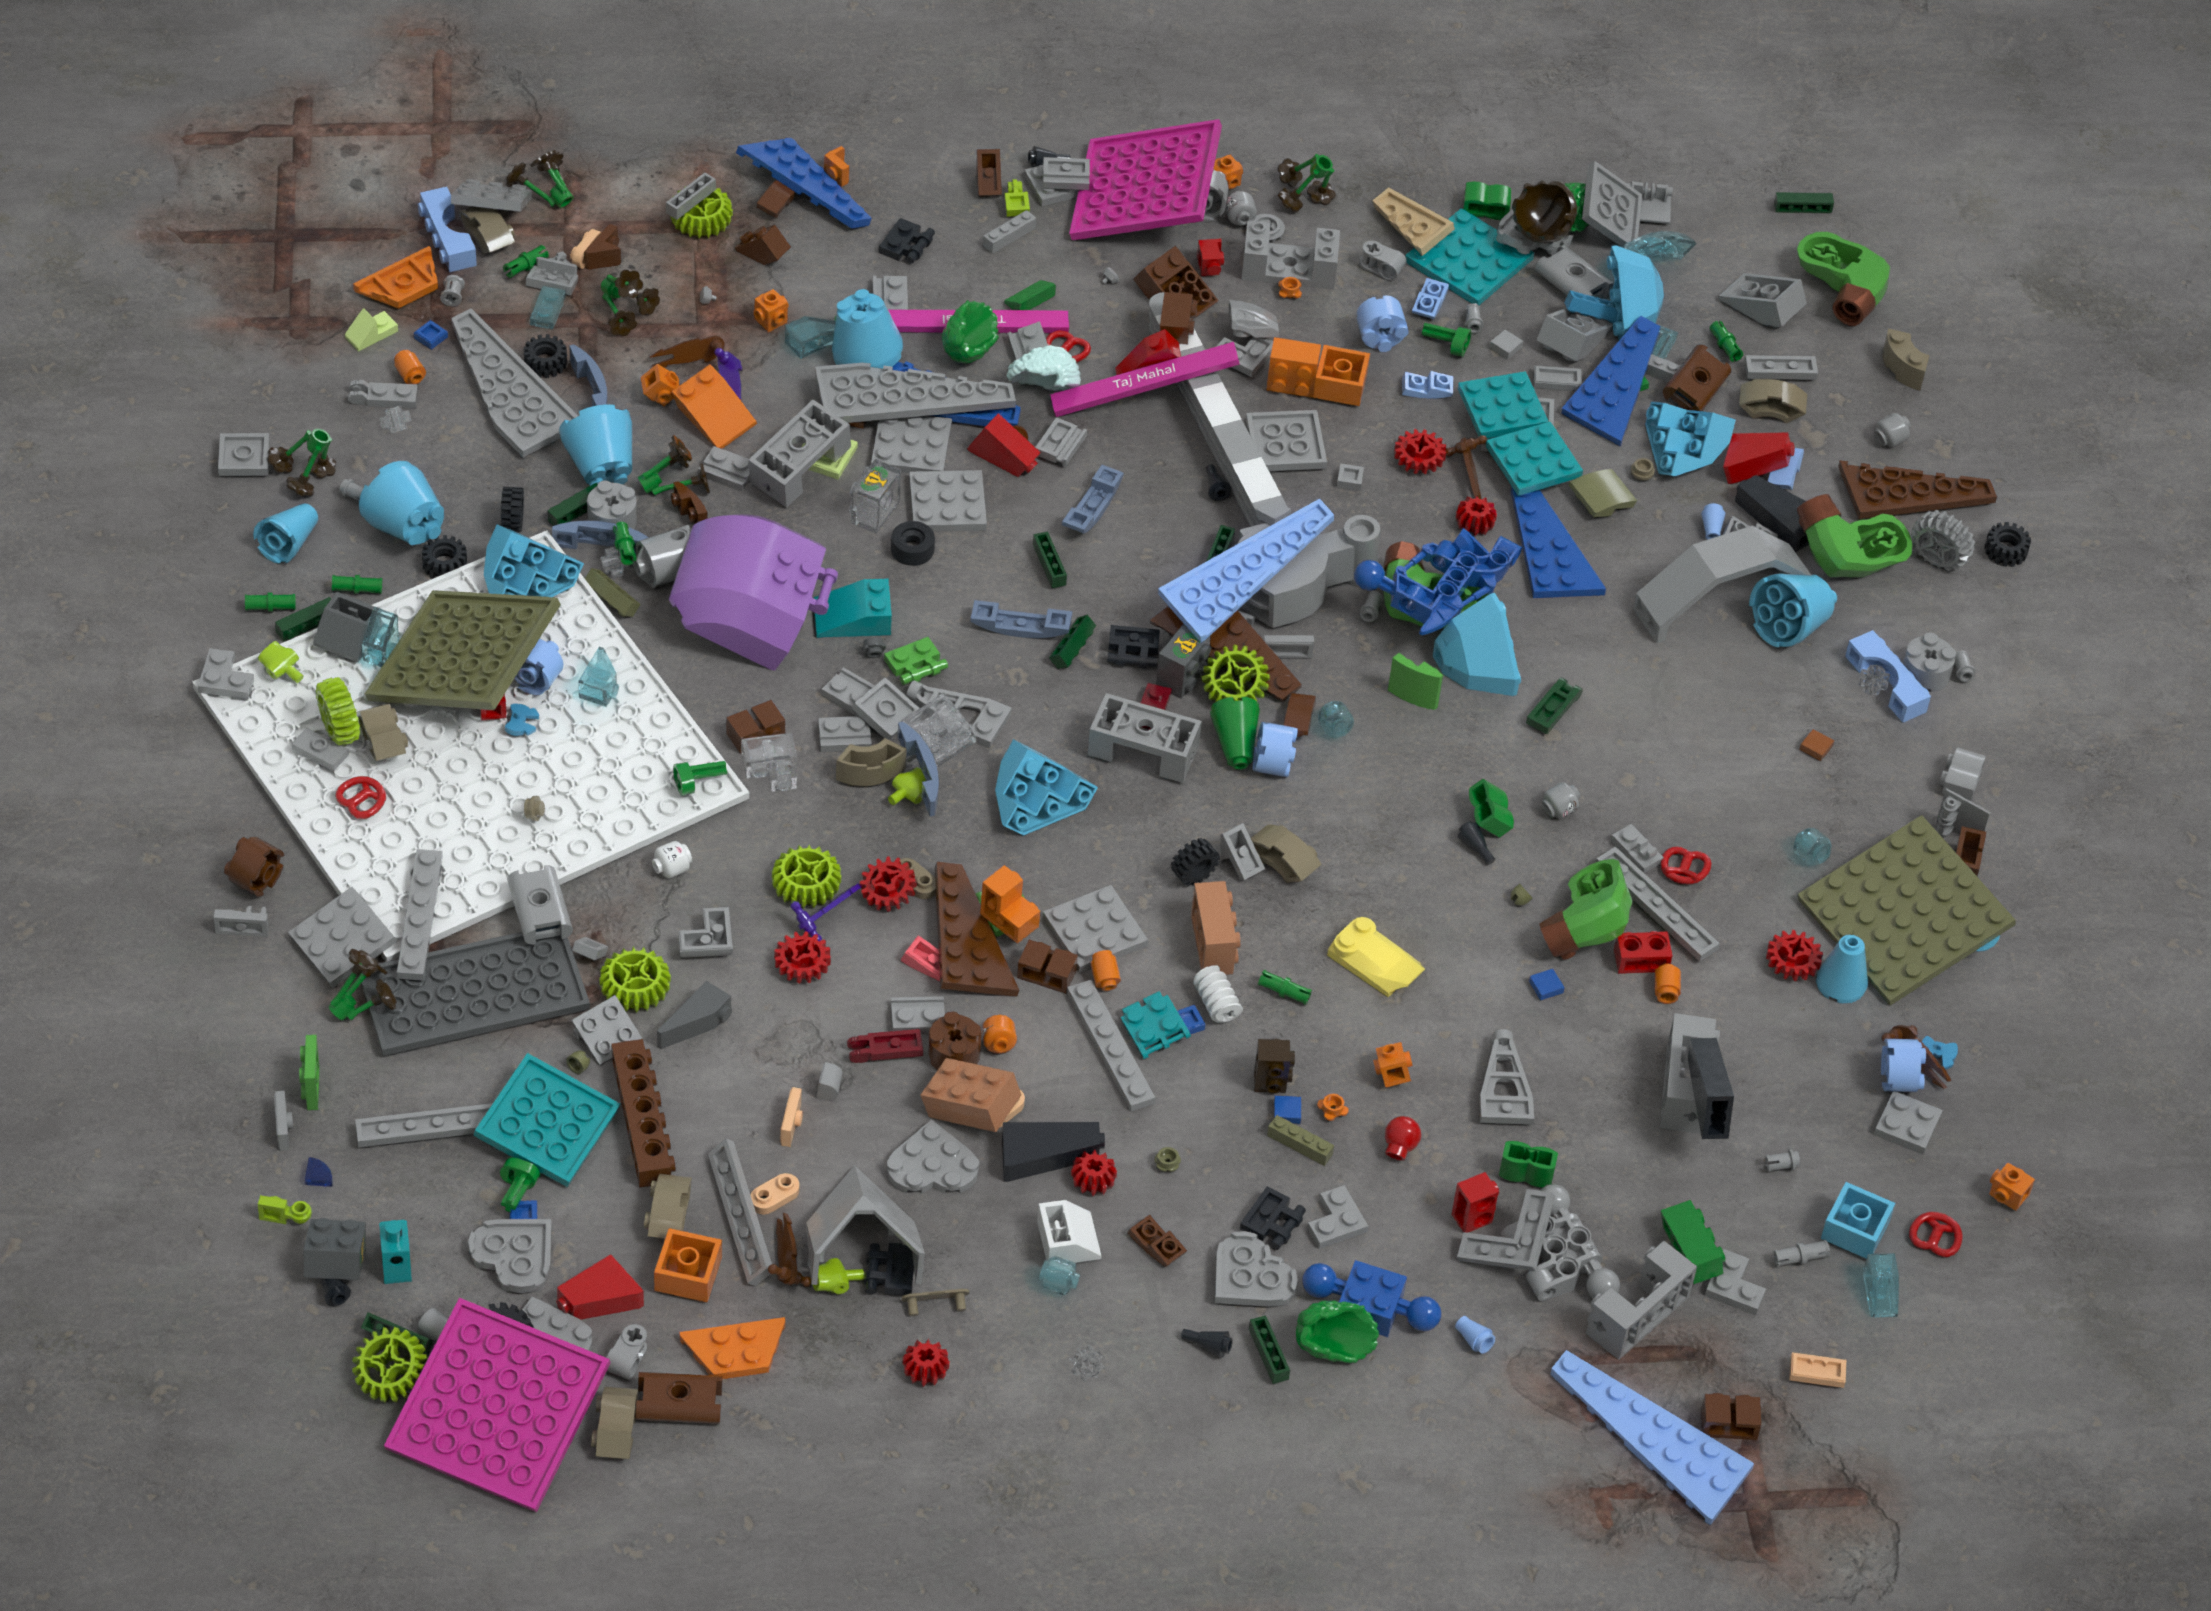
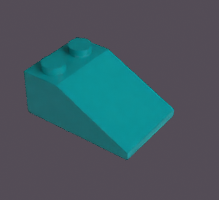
M863 579L832 590L828 598L829 607L827 613L824 615L815 613L817 638L891 635L892 613L889 579Z

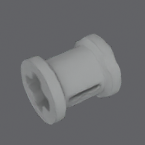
M448 275L444 279L443 285L445 289L442 291L440 299L447 306H458L462 301L461 290L464 288L465 282L457 275Z

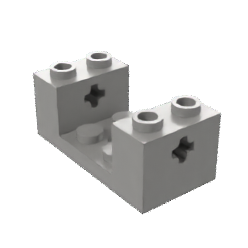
M1247 221L1241 280L1279 283V281L1286 277H1295L1301 282V286L1334 289L1340 230L1317 228L1315 248L1269 243L1271 223ZM1291 263L1295 266H1286L1285 264Z
M812 400L748 459L750 482L787 508L803 493L802 475L818 459L825 455L836 462L851 448L849 424L815 400ZM803 442L805 446L796 448L793 444Z
M1106 693L1090 727L1088 755L1112 762L1119 744L1161 756L1159 776L1184 783L1199 748L1202 721ZM1149 726L1151 730L1144 731L1140 727Z
M1674 1013L1666 1049L1660 1128L1701 1134L1691 1079L1684 1078L1685 1068L1689 1069L1688 1053L1690 1038H1717L1719 1043L1720 1030H1715L1716 1019Z
M1665 1241L1657 1247L1652 1246L1644 1255L1645 1263L1640 1272L1642 1276L1639 1287L1649 1294L1646 1299L1644 1297L1640 1298L1634 1306L1614 1289L1609 1288L1604 1294L1599 1293L1591 1302L1592 1309L1591 1314L1587 1318L1588 1327L1586 1334L1618 1360L1690 1296L1697 1266Z

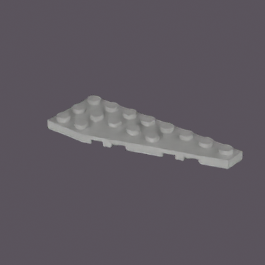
M471 308L451 318L452 327L495 430L523 458L560 439L559 427L564 420L571 421L578 417V415Z
M863 362L815 367V377L821 405L847 423L1016 407V399L1011 383L990 380L973 382L967 381V377L958 376V379L945 378V374L912 369L902 372L893 370L891 366H884L881 369L871 367L870 363Z

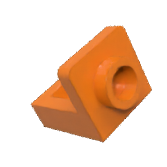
M842 146L824 155V171L841 187L849 183V165L844 162L845 149Z

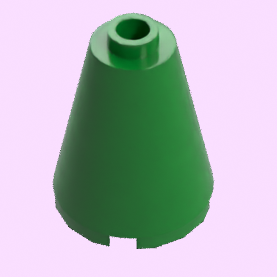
M1233 697L1218 700L1212 704L1210 717L1227 764L1238 770L1247 768L1252 763L1260 708L1259 703L1249 697H1242V701H1234Z

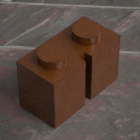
M1164 292L1160 331L1166 329L1179 344L1188 345L1189 335H1194L1195 321H1191V319L1196 318L1197 304H1193V294Z
M772 700L751 707V712L756 719L752 718L747 709L726 717V734L740 754L753 751L762 745L785 737V719Z
M1962 826L1955 852L1973 873L1978 876L1987 832Z
M1029 939L1018 962L1017 978L1066 994L1067 987L1070 986L1077 971L1078 955L1058 948L1054 951L1051 950V946L1043 942Z
M1721 1393L1705 1394L1701 1407L1702 1432L1713 1438L1757 1440L1761 1429L1760 1397L1740 1395L1732 1399L1730 1395H1723Z

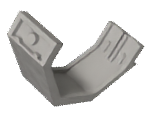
M1752 525L1691 545L1636 593L1633 610L1655 642L1659 643L1665 641L1668 627L1674 620L1720 583L1767 568H1776L1779 574H1811L1790 544Z

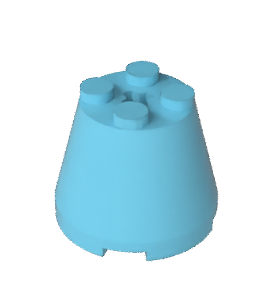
M860 289L855 294L837 303L832 343L833 359L836 365L863 362L870 363L871 367L883 369L884 366H894L901 359L903 349L902 336L884 301L879 296L869 293L866 289Z
M610 404L597 405L580 410V416L571 421L564 420L559 427L561 441L584 480L590 486L605 480L624 484L628 481L627 476L632 472V420L627 409H615V405Z
M407 461L392 462L379 469L380 474L369 486L365 485L361 492L359 500L361 516L372 527L406 541L410 545L421 544L429 539H436L441 534L440 527L444 520V508L438 501L424 474Z
M1773 574L1756 583L1750 595L1749 606H1752L1756 621L1753 625L1762 639L1772 646L1789 647L1796 645L1832 616L1834 605L1837 602V595L1817 575Z

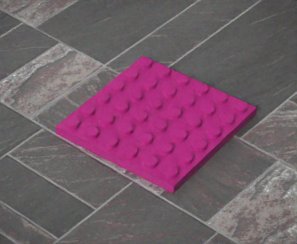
M1216 119L1090 139L1086 159H1090L1089 190H1079L1069 232L1071 239H1087L1203 221L1222 129L1220 120Z
M459 1298L384 1447L386 1450L537 1512L611 1362L606 1357Z

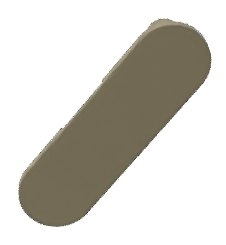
M968 1289L913 1293L904 1295L901 1299L903 1302L908 1303L909 1316L919 1315L917 1301L936 1298H955L956 1309L958 1312L966 1310L965 1296L969 1295L970 1292Z

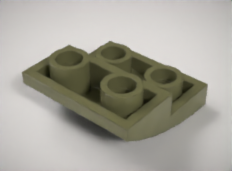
M1612 469L1591 472L1569 483V487L1573 490L1575 496L1581 500L1593 517L1612 516L1615 509L1633 508L1637 502V499Z

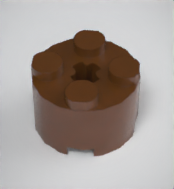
M242 837L236 845V853L232 860L225 865L224 874L236 886L257 897L263 896V890L267 886L272 888L279 879L284 867L280 863V859L285 855L282 850L258 837H250L248 839Z
M953 1011L947 1012L932 1024L929 1030L928 1055L931 1059L930 1063L935 1069L938 1070L946 1058L978 1064L981 1050V1028L971 1018L959 1015Z

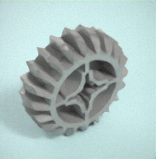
M1938 510L1934 512L1928 511L1919 517L1912 527V547L1917 549L1916 555H1922L1923 561L1927 560L1931 563V566L1936 565L1939 569L1944 567L1947 571L1951 569L1957 570L1961 566L1963 567L1973 555L1975 541L1972 537L1974 534L1968 532L1969 526H1964L1962 520L1958 521L1955 519L1954 514L1949 516L1946 511L1942 513Z

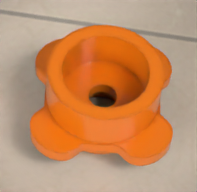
M1286 277L1279 281L1280 297L1300 298L1302 296L1300 291L1301 282L1297 278Z
M1329 1094L1324 1099L1319 1100L1317 1104L1318 1108L1324 1112V1118L1328 1121H1333L1338 1116H1346L1349 1111L1348 1107L1344 1106V1099L1338 1094Z

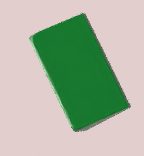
M1039 280L1005 299L1004 303L1012 310H1031L1055 296L1056 284Z

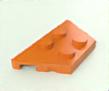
M428 246L353 283L354 291L399 309L437 290L438 281L431 248Z
M785 1317L679 1332V1338L683 1345L686 1344L693 1352V1357L706 1368V1372L709 1375L723 1376V1379L769 1373L773 1356L779 1345L780 1336L785 1329Z

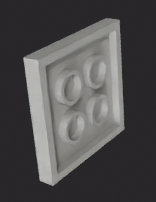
M1596 161L1588 164L1582 220L1621 247L1630 251L1636 250L1642 194Z
M467 179L466 182H463L451 194V204L520 212L532 199V190L526 189L524 185L515 184L512 187H503V183L489 182V185L480 184L479 180Z
M1317 410L1246 413L1247 430L1269 471L1326 469L1327 459Z
M916 416L879 420L871 469L878 468L879 466L880 470L882 467V470L884 468L886 471L901 473L944 471L952 419Z
M982 470L909 472L913 521L925 523L933 532L981 531L987 529Z
M1112 885L1043 911L1042 918L1063 950H1068L1078 955L1077 971L1079 973L1091 969L1092 955L1098 951L1110 950L1113 956L1119 958L1148 946L1147 937Z
M353 886L288 932L293 941L332 988L352 973L351 969L354 964L348 959L351 949L363 950L370 957L375 958L397 942L393 934Z

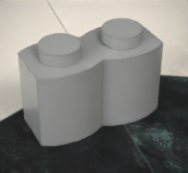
M1958 747L1955 754L1950 753L1946 763V768H1949V770H1943L1939 785L1943 786L1942 794L1945 793L1947 788L1972 801L1986 756Z

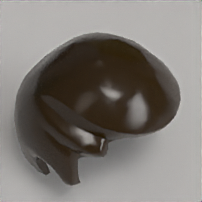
M1541 180L1535 185L1525 183L1521 195L1515 198L1512 204L1513 220L1520 232L1529 240L1538 243H1553L1563 239L1571 230L1577 215V204L1571 190L1561 182L1552 181L1546 184L1545 181Z

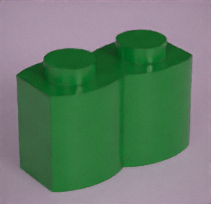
M1475 181L1466 183L1463 210L1475 217L1486 216L1494 220H1501L1510 212V187L1499 184L1487 185Z
M1481 779L1469 788V799L1475 807L1474 816L1480 827L1499 838L1513 829V815L1508 810V797L1502 789L1485 779Z
M1507 1141L1505 1142L1499 1176L1513 1182L1526 1181L1536 1187L1543 1188L1546 1185H1551L1558 1153L1547 1147H1531L1523 1142Z

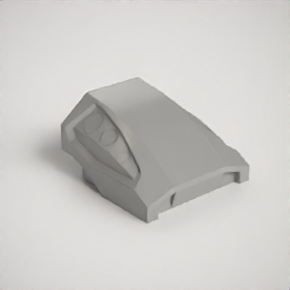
M1229 300L1228 315L1231 320L1233 335L1237 337L1252 335L1255 338L1279 337L1278 322L1275 315L1254 304Z

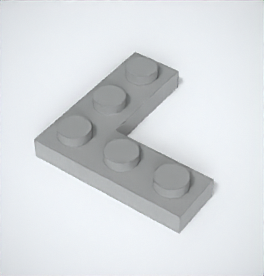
M1527 1189L1514 1239L1463 1232L1457 1258L1463 1262L1536 1271L1555 1199L1552 1192Z

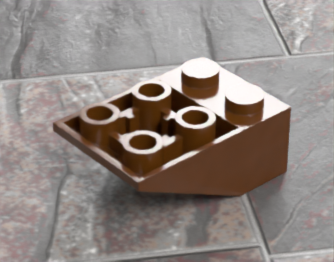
M1176 245L1146 266L1133 278L1134 282L1148 299H1151L1155 294L1163 292L1193 294V304H1197L1196 317L1219 301Z

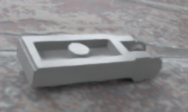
M364 380L350 382L349 389L351 392L348 395V401L352 404L370 407L416 408L417 384L367 383Z

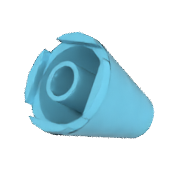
M301 504L262 519L254 527L253 533L254 540L257 538L260 544L258 546L259 551L274 563L290 562L317 524L318 514L309 504Z
M1843 936L1818 970L1816 984L1823 996L1828 999L1829 996L1835 998L1838 1003H1853L1864 995L1868 986L1865 944L1858 936Z

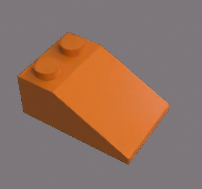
M711 364L672 391L680 411L715 447L723 449L757 424V421L726 380Z

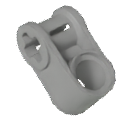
M1367 241L1363 244L1362 251L1364 254L1359 261L1360 267L1386 280L1396 279L1406 264L1404 254L1376 241Z
M631 1324L623 1330L616 1344L611 1348L606 1357L611 1362L607 1369L608 1372L627 1380L633 1378L639 1363L647 1351V1332L644 1327Z

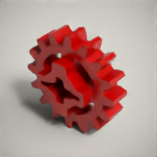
M1414 429L1413 434L1405 431V435L1399 436L1398 442H1395L1394 458L1399 459V466L1406 465V471L1414 469V474H1417L1419 470L1427 474L1428 469L1436 472V466L1441 468L1443 461L1446 459V444H1442V438H1435L1436 433L1427 434L1426 429L1422 433Z
M887 856L886 861L883 863L878 858L876 859V866L868 864L869 872H862L863 880L860 881L863 898H867L869 906L875 903L877 910L885 906L887 912H890L891 906L894 905L899 910L901 902L909 903L907 896L915 895L913 888L917 887V883L914 879L913 869L910 870L907 862L901 864V860L898 857L894 862H891L890 857Z
M1792 930L1791 934L1788 935L1787 932L1782 931L1781 937L1774 935L1773 941H1769L1766 959L1769 960L1768 966L1776 967L1774 973L1779 974L1782 972L1784 974L1783 979L1785 980L1788 976H1792L1794 981H1797L1799 976L1803 980H1807L1808 974L1814 977L1816 970H1819L1823 957V952L1820 951L1821 945L1813 944L1814 937L1807 939L1805 937L1806 932L1797 935L1796 931Z
M807 931L804 932L803 936H799L797 932H794L793 938L787 935L784 936V942L779 941L777 949L774 950L775 968H779V974L784 975L787 973L788 981L794 977L797 978V983L799 984L802 979H806L808 983H811V977H815L818 980L821 979V972L827 973L828 966L831 965L830 947H826L825 939L818 941L817 934L813 935L812 938L808 937Z

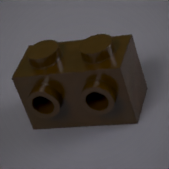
M1258 1039L1254 1066V1092L1286 1093L1287 1082L1292 1083L1293 1067L1295 1065V1051H1290V1040Z

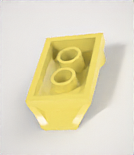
M1366 917L1356 918L1336 936L1327 953L1328 957L1387 997L1396 989L1408 987L1425 970L1419 961L1376 931L1375 923Z

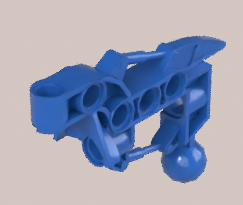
M1463 528L1454 542L1443 540L1438 545L1435 543L1423 545L1421 551L1404 567H1396L1393 580L1386 577L1383 567L1373 560H1365L1357 565L1354 571V580L1363 590L1372 591L1380 588L1391 594V606L1422 622L1424 625L1420 629L1419 634L1425 635L1449 624L1451 619L1459 615L1462 608L1473 600L1476 601L1485 594H1492L1496 583L1502 580L1510 567L1515 564L1522 551V547L1500 536L1493 549L1488 552ZM1421 560H1424L1426 562L1430 561L1434 568L1445 574L1436 587L1431 590L1407 577L1406 571ZM1468 586L1481 587V589L1471 594L1469 598L1462 602L1460 596Z

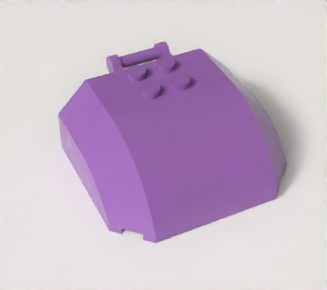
M746 514L712 517L693 525L669 601L673 607L677 606L683 617L681 622L685 629L775 671L789 653L805 621L807 611L810 610L819 615L827 613L829 607L828 598L832 585L837 581L838 572L832 568L825 569L821 567L826 551L822 544L775 521ZM819 579L823 581L819 597L816 600L812 598L816 581Z

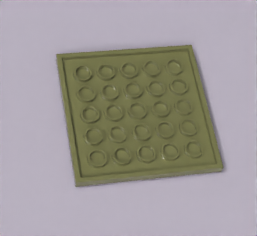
M432 590L364 695L368 701L495 710L561 604L557 597Z
M1922 815L1798 894V900L1836 944L1845 935H1855L1863 940L1865 944L1868 981L1890 1006L2016 925L2015 918Z

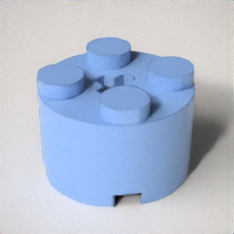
M1383 296L1384 299L1376 300V297H1372L1364 301L1357 309V324L1362 340L1367 346L1379 349L1380 352H1387L1408 335L1407 323L1401 304L1396 298Z
M542 639L538 640L514 678L520 684L519 689L528 694L541 695L551 687L564 666L562 657L558 652L559 647L556 643L552 641L546 642Z
M1261 722L1256 738L1258 739L1257 747L1254 748L1252 769L1260 773L1288 777L1290 772L1289 762H1294L1296 748L1292 747V742L1295 743L1297 728Z
M1885 1039L1884 1042L1887 1046L1882 1047L1881 1075H1886L1887 1082H1882L1883 1090L1917 1092L1918 1089H1924L1925 1079L1924 1074H1921V1064H1925L1926 1050L1922 1048L1921 1042L1917 1039Z

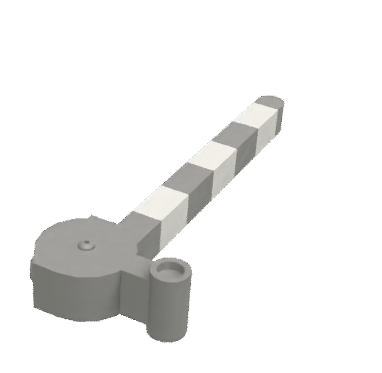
M1164 292L1155 294L1149 302V330L1151 335L1160 331ZM1195 329L1194 335H1189L1188 345L1179 344L1181 357L1205 350ZM1217 371L1180 381L1176 384L1225 479L1231 485L1232 492L1250 525L1248 528L1240 529L1239 544L1271 526L1256 518V510L1271 500H1275L1286 507L1287 505ZM1355 515L1345 522L1343 529L1318 535L1242 605V608L1248 614L1255 616V618L1272 628L1297 622L1312 615L1323 604L1327 587L1343 582L1358 586L1354 580V571L1357 565L1365 560H1373L1379 563L1381 530L1379 523L1370 516Z

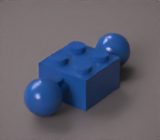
M1357 1260L1353 1264L1347 1281L1337 1278L1335 1271L1329 1265L1323 1263L1309 1266L1303 1274V1287L1312 1297L1324 1298L1334 1293L1341 1295L1339 1302L1346 1301L1360 1306L1364 1305L1367 1312L1371 1313L1374 1322L1378 1323L1377 1330H1379V1335L1389 1336L1397 1314L1407 1316L1409 1324L1419 1331L1432 1330L1441 1320V1308L1433 1298L1420 1296L1412 1301L1403 1299L1407 1276Z

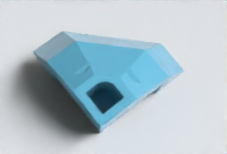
M1616 245L1611 246L1610 256H1607V267L1612 271L1615 280L1613 289H1610V300L1612 303H1615L1618 311L1616 322L1613 323V333L1620 340L1640 316L1656 323L1663 304L1664 291L1661 277L1649 257Z
M1651 402L1646 413L1645 426L1658 473L1678 476L1712 464L1730 443L1736 420L1712 412L1686 410L1666 403Z
M496 525L487 545L483 575L488 591L491 594L553 597L575 585L584 563L531 538Z
M1492 593L1451 619L1435 640L1433 658L1442 674L1466 689L1509 696L1517 695L1521 676L1516 663L1513 649L1514 644L1506 617V607L1502 601H1499L1496 594Z
M1013 739L1001 760L995 788L1002 825L1019 834L1026 835L1086 810L1098 787L1056 761Z

